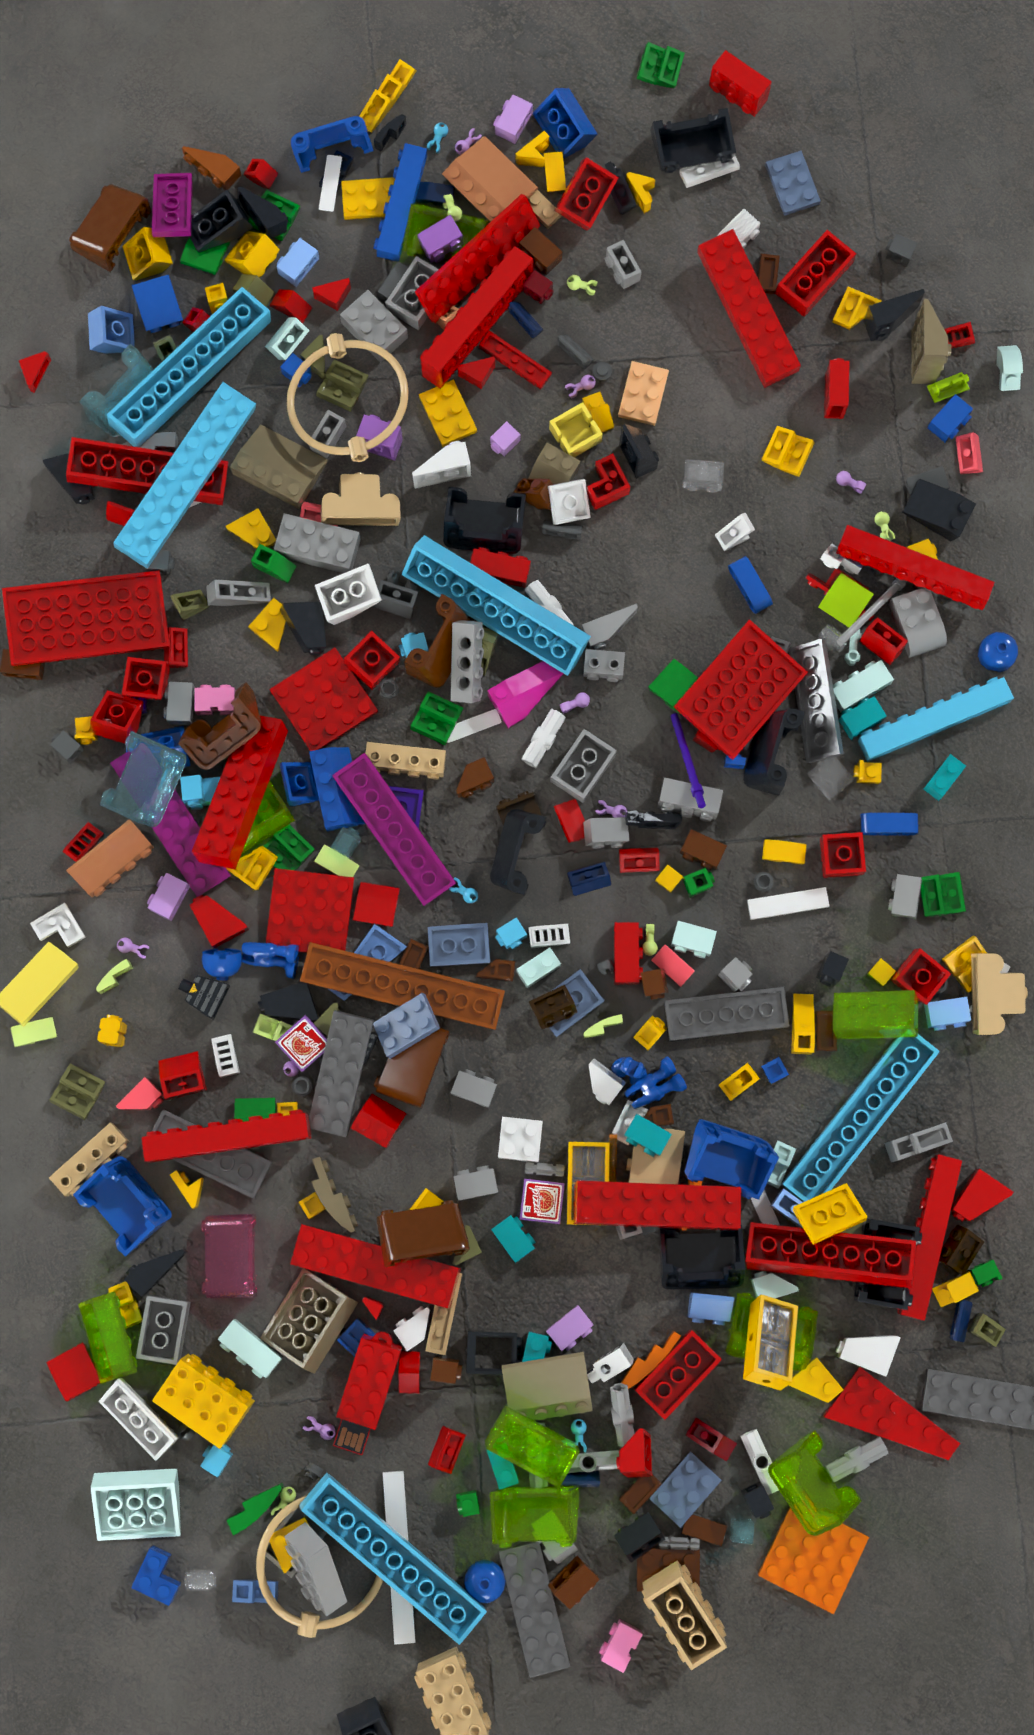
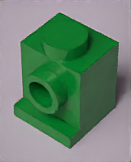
M706 868L686 875L682 879L690 898L712 889V883L715 882L711 871L707 872ZM696 880H701L703 885L697 886Z
M989 1259L968 1270L976 1285L981 1284L982 1287L993 1283V1278L995 1280L1003 1279L994 1260Z
M476 1490L456 1494L459 1515L465 1517L480 1514Z

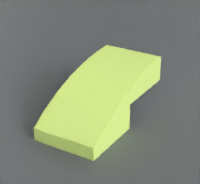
M325 844L314 861L337 876L354 877L359 868L358 864Z
M126 959L112 968L98 984L97 992L103 994L118 986L116 977L133 969L130 961Z
M259 1014L252 1033L276 1041L292 1025Z
M622 1014L606 1018L594 1024L584 1032V1038L604 1035L603 1027L622 1024Z
M53 1017L28 1022L24 1027L21 1024L11 1027L15 1047L57 1037Z

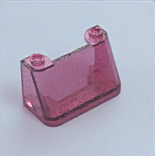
M256 1214L206 1216L205 1220H202L201 1228L202 1232H205L206 1282H202V1294H206V1298L257 1297V1286L253 1282V1280H256L255 1230H252L256 1225Z

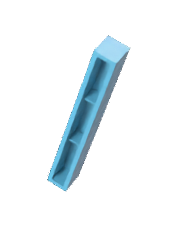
M994 677L986 681L987 684L984 686L975 685L969 688L967 693L962 694V692H958L952 695L950 700L944 701V699L933 703L931 708L926 709V707H922L916 710L914 715L908 716V714L897 718L895 723L886 722L880 725L878 730L872 731V729L861 733L862 736L859 738L858 743L866 761L869 762L1010 703L1014 697L1005 678L998 679Z

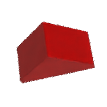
M349 278L312 287L314 299L337 311L351 290Z
M279 289L270 303V307L289 317H296L302 324L312 310V306L294 290Z
M45 351L18 360L26 383L33 393H35L51 362L49 354Z
M495 357L458 365V376L482 389L495 368Z
M401 1351L398 1371L399 1393H420V1351Z

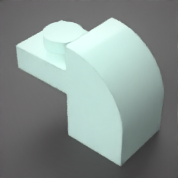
M1017 345L997 347V367L1000 369L999 389L1001 391L1020 390L1021 373H1023L1020 349Z

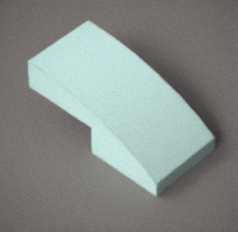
M777 1140L773 1149L779 1156V1159L767 1184L779 1188L796 1149Z

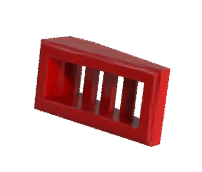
M971 322L944 329L946 334H951L953 342L949 343L948 340V344H951V349L975 343ZM963 331H967L968 338H964ZM959 332L960 340H956L955 333Z
M88 822L62 852L77 862L95 847L104 833ZM88 830L92 831L94 834H96L95 838H93L86 832ZM85 836L91 842L88 844L82 839V837ZM78 842L83 844L86 848L84 850L81 849L79 846H77ZM74 848L80 852L78 856L72 852Z

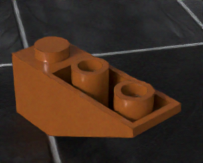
M185 146L182 147L184 160L190 165L194 164L204 177H210L216 187L228 190L240 178V167L226 155Z

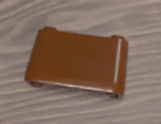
M109 184L103 187L101 196L77 231L71 234L69 241L73 251L111 273L116 265L112 260L115 255H119L118 248L137 221L141 222V217L147 219L152 211L148 199L144 196Z
M441 594L436 604V611L442 616L443 625L429 651L427 652L420 648L413 649L404 662L406 674L435 688L442 687L451 674L452 623L460 620L472 621L454 600Z
M246 682L235 691V699L231 702L234 707L233 712L211 728L207 722L196 720L186 727L178 744L201 769L207 770L214 767L260 731L262 724L255 694Z
M440 1028L393 1058H388L382 1075L376 1078L374 1087L377 1088L376 1092L422 1109L426 1093H428V1088L444 1049L443 1045L447 1043L450 1032Z
M453 1200L441 1202L442 1205L400 1212H393V1210L382 1211L381 1215L376 1219L384 1267L395 1266V1263L401 1262V1259L402 1263H406L409 1260L440 1255L449 1256L453 1252L455 1256L465 1255L470 1250L458 1204L454 1203Z

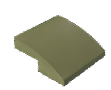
M334 360L327 370L325 379L317 390L316 396L351 412L369 375Z
M70 1063L49 1100L56 1106L86 1120L105 1085V1081Z

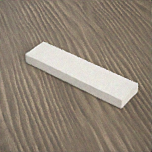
M826 887L747 900L750 920L829 908Z

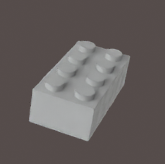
M284 513L274 551L288 560L346 573L353 569L361 538L360 533L357 531Z
M304 1522L284 1536L287 1543L285 1548L292 1557L290 1562L297 1571L296 1578L302 1585V1594L307 1600L309 1598L312 1600V1604L318 1612L321 1610L328 1616L344 1605L347 1599L328 1545Z

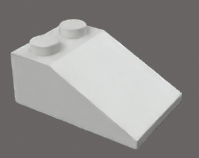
M460 441L451 442L412 472L414 488L470 477L471 466L466 443Z
M369 564L315 585L327 622L333 625L353 618L382 601Z

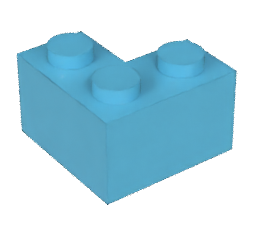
M201 775L180 777L182 800L185 805L191 808V810L203 809V806H209L220 777L204 779Z

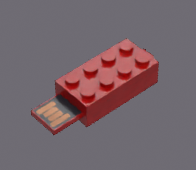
M377 1332L374 1337L363 1334L336 1415L337 1418L341 1419L333 1446L359 1455H363L370 1430H376L403 1347L392 1343L391 1335L386 1332Z

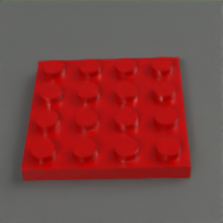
M335 647L269 689L310 751L323 749L378 713L377 708L352 671L344 664V659Z
M275 868L266 943H273L277 946L298 945L299 952H307L310 942L346 951L355 878Z

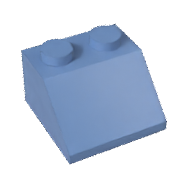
M100 306L88 313L90 350L105 354L135 351L133 314Z
M690 1292L688 1317L692 1318V1322L704 1323L705 1319L713 1320L712 1324L725 1325V1321L730 1322L734 1297Z

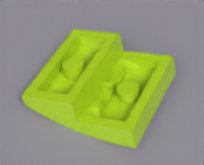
M841 572L818 608L847 627H850L858 619L874 593Z

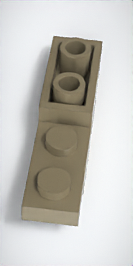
M322 1157L312 1159L319 1179L311 1182L321 1203L342 1227L351 1233L356 1232L355 1227L358 1224L355 1215H350L348 1210L351 1207L347 1195L344 1196L342 1192L334 1194V1191L337 1189L334 1180H329L327 1172L330 1169L327 1160H322Z

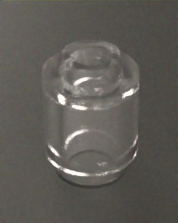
M827 624L818 634L820 639H826V646L833 653L836 651L840 653L847 645L846 642L842 646L837 644L836 640L842 633L834 626L831 627Z
M205 1569L186 1571L185 1588L190 1589V1591H211L212 1587L216 1586V1574H213L212 1570Z

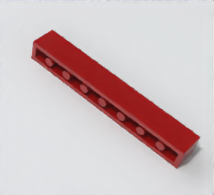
M850 525L846 526L836 554L844 558L852 559L864 566H870L882 573H888L900 580L911 582L918 587L926 588L936 594L944 595L956 602H962L982 611L989 600L995 583Z
M940 1154L935 1155L930 1160L929 1169L931 1174L930 1178H926L924 1189L927 1191L925 1198L922 1197L919 1206L922 1212L915 1222V1227H919V1232L922 1233V1241L920 1245L917 1244L913 1287L908 1288L910 1294H913V1301L911 1307L908 1306V1310L898 1309L897 1314L925 1321L962 1160Z

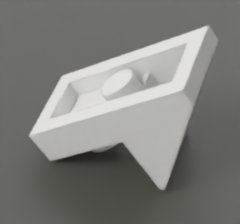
M743 513L717 532L715 536L723 550L727 551L750 538L749 534L755 528L747 514Z

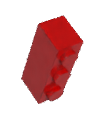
M481 547L473 549L471 564L504 584L526 588L531 567V561L524 556L511 557L505 552L493 553L489 549Z
M639 922L614 923V985L639 984V979H642L641 972H643V967H639V960H643V948L639 947V940L643 938V930L639 928Z

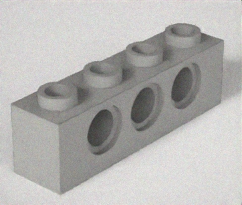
M460 620L452 623L451 701L474 703L481 700L483 693L481 687V678L483 676L481 662L484 654L482 648V639L484 637L483 622ZM467 638L470 640L471 646L467 644ZM467 658L470 660V666L467 664ZM466 677L469 679L470 685L466 683Z

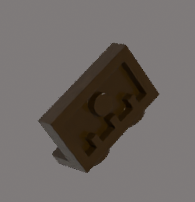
M526 791L518 794L516 799L510 800V798L499 802L496 808L503 826L508 812L513 809L541 815L534 792L529 793Z
M565 985L529 1001L541 1029L552 1027L555 1023L569 1019L577 1013L575 1003Z
M956 1225L941 1249L939 1261L945 1263L958 1274L963 1275L985 1241L969 1229Z

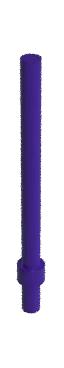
M673 713L670 717L690 779V790L692 796L696 799L698 808H704L706 804L703 798V787L699 784L678 714Z

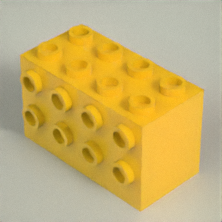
M187 1354L178 1361L152 1401L221 1449L229 1441L255 1400L252 1399L253 1396L244 1389L241 1391L236 1388V1384L232 1380L219 1376V1372L212 1366L206 1367L202 1364V1360L198 1356Z

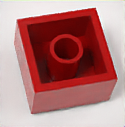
M372 630L344 658V664L371 690L400 661V656Z
M863 832L821 836L820 849L823 878L859 876L866 872Z

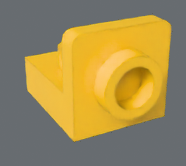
M223 283L205 287L212 314L228 300Z
M92 716L75 718V740L82 745L92 744V741H98L97 735L93 733L90 721Z
M859 760L853 769V776L857 777L856 783L880 784L882 763Z
M651 1016L633 1038L649 1050L667 1030V1027H665V1023L660 1018Z

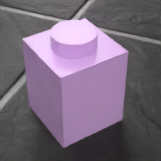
M507 421L490 437L491 448L497 454L501 453L503 456L520 442V434Z

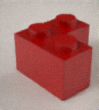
M613 453L596 461L595 470L600 481L587 486V495L594 510L630 494V485Z

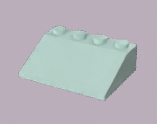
M177 1469L94 1473L91 1494L97 1541L175 1537L181 1535Z

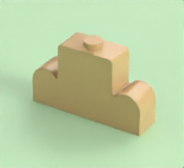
M360 472L342 474L339 482V495L332 492L325 494L322 498L320 509L321 523L329 525L399 526L401 518L399 498L390 493L380 497L379 476Z
M971 953L973 1034H999L1005 1028V1021L1001 1014L1025 1013V999L1028 995L1027 988L1025 987V975L1023 973H1000L1004 967V961L998 954Z
M664 1129L672 1135L660 1156L655 1155L651 1157L643 1152L645 1148L640 1145L633 1147L632 1157L627 1159L626 1170L630 1171L628 1183L678 1184L685 1131Z

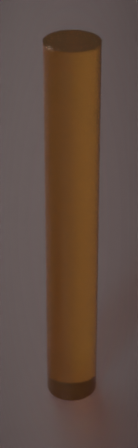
M610 1133L609 1182H616L617 1134Z

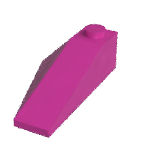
M542 661L487 690L488 697L507 728H510L528 716L529 712L540 702L541 698L564 673Z

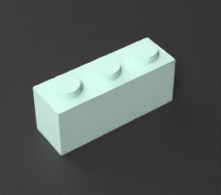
M882 660L877 663L872 661L865 666V670L859 673L857 670L850 674L847 681L842 682L840 680L835 683L833 689L836 706L842 712L848 707L852 708L857 705L863 698H869L889 686L894 679Z
M236 1319L232 1320L218 1338L221 1342L220 1346L225 1351H233L237 1355L236 1359L243 1365L249 1364L253 1368L252 1372L259 1378L263 1376L267 1378L283 1358Z

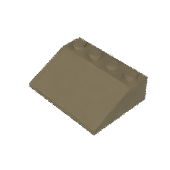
M928 299L923 300L911 328V384L935 383L941 375V370H944V363H947L948 356L951 355V344H948V336Z
M260 425L240 449L230 468L232 474L301 509L303 502L307 499L328 459Z
M303 1268L260 1339L301 1368L315 1374L358 1302Z
M584 1352L501 1365L511 1424H521L529 1421L593 1411Z

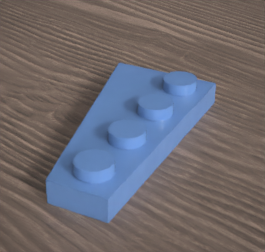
M374 924L354 953L391 962L407 946ZM328 989L344 1001L352 995Z

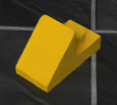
M543 131L515 153V162L518 165L544 167L545 159L540 153H543L548 148L549 135Z
M632 172L627 173L626 179L643 213L651 210L652 197L648 191L655 187V179Z
M601 392L582 398V402L591 414L592 420L596 422L602 433L614 429L609 405L605 404Z
M746 1063L721 1082L719 1087L731 1101L760 1078L752 1067Z
M176 1170L171 1173V1178L191 1208H197L204 1178L198 1179L189 1186L190 1180L184 1171L180 1173V1171Z
M970 1272L932 1288L940 1307L953 1302L957 1303L979 1291Z

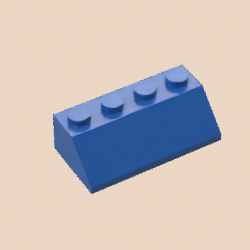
M328 747L309 751L326 831L330 832L366 824L332 776L352 762L350 748Z

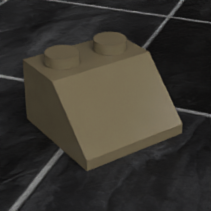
M546 443L528 479H550L553 484L573 481L580 469L581 461Z

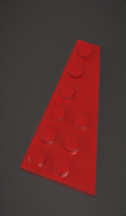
M858 1367L843 1388L844 1390L839 1393L823 1416L946 1460L951 1458L961 1444L861 1367Z

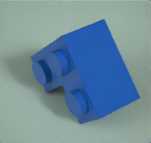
M156 1546L150 1547L131 1588L169 1606L181 1585V1582L163 1574L172 1554Z

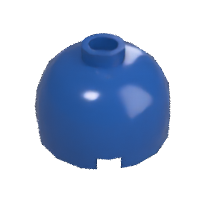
M995 632L986 636L979 645L978 658L980 663L988 670L997 672L1008 670L1015 663L1018 656L1016 641L1004 632Z
M224 948L225 950L220 951L218 949L202 951L203 968L209 975L215 976L216 980H228V976L235 975L241 967V950Z
M486 1559L476 1561L468 1568L465 1574L464 1585L466 1592L477 1602H494L505 1589L506 1579L504 1571L493 1561Z

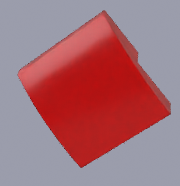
M360 882L353 921L393 927L400 888Z
M83 1342L46 1362L66 1402L103 1382L99 1370L92 1361L86 1344Z

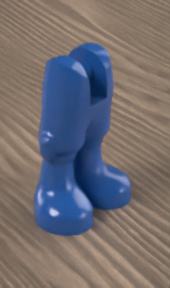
M245 942L242 944L243 963L268 968L281 967L285 969L287 978H295L299 957H297L299 953L298 945L277 946L273 943Z
M631 1057L615 1060L611 1067V1071L620 1078L628 1075L631 1085L641 1080L644 1075H647L644 1064L634 1061Z
M669 1057L661 1060L658 1071L653 1074L644 1075L641 1080L624 1092L627 1098L640 1091L643 1092L644 1096L631 1104L633 1109L643 1107L654 1101H660L668 1092H682L687 1089L680 1074L674 1075L676 1068ZM674 1075L672 1078H670V1079H669L667 1082H665L664 1084H662V1085H660V1086H656V1084H657L658 1082H660V1081H662L663 1079H666V1078H668V1077Z

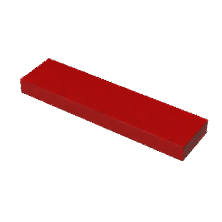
M490 330L478 345V348L491 357L494 356L497 361L540 390L552 375L551 371Z

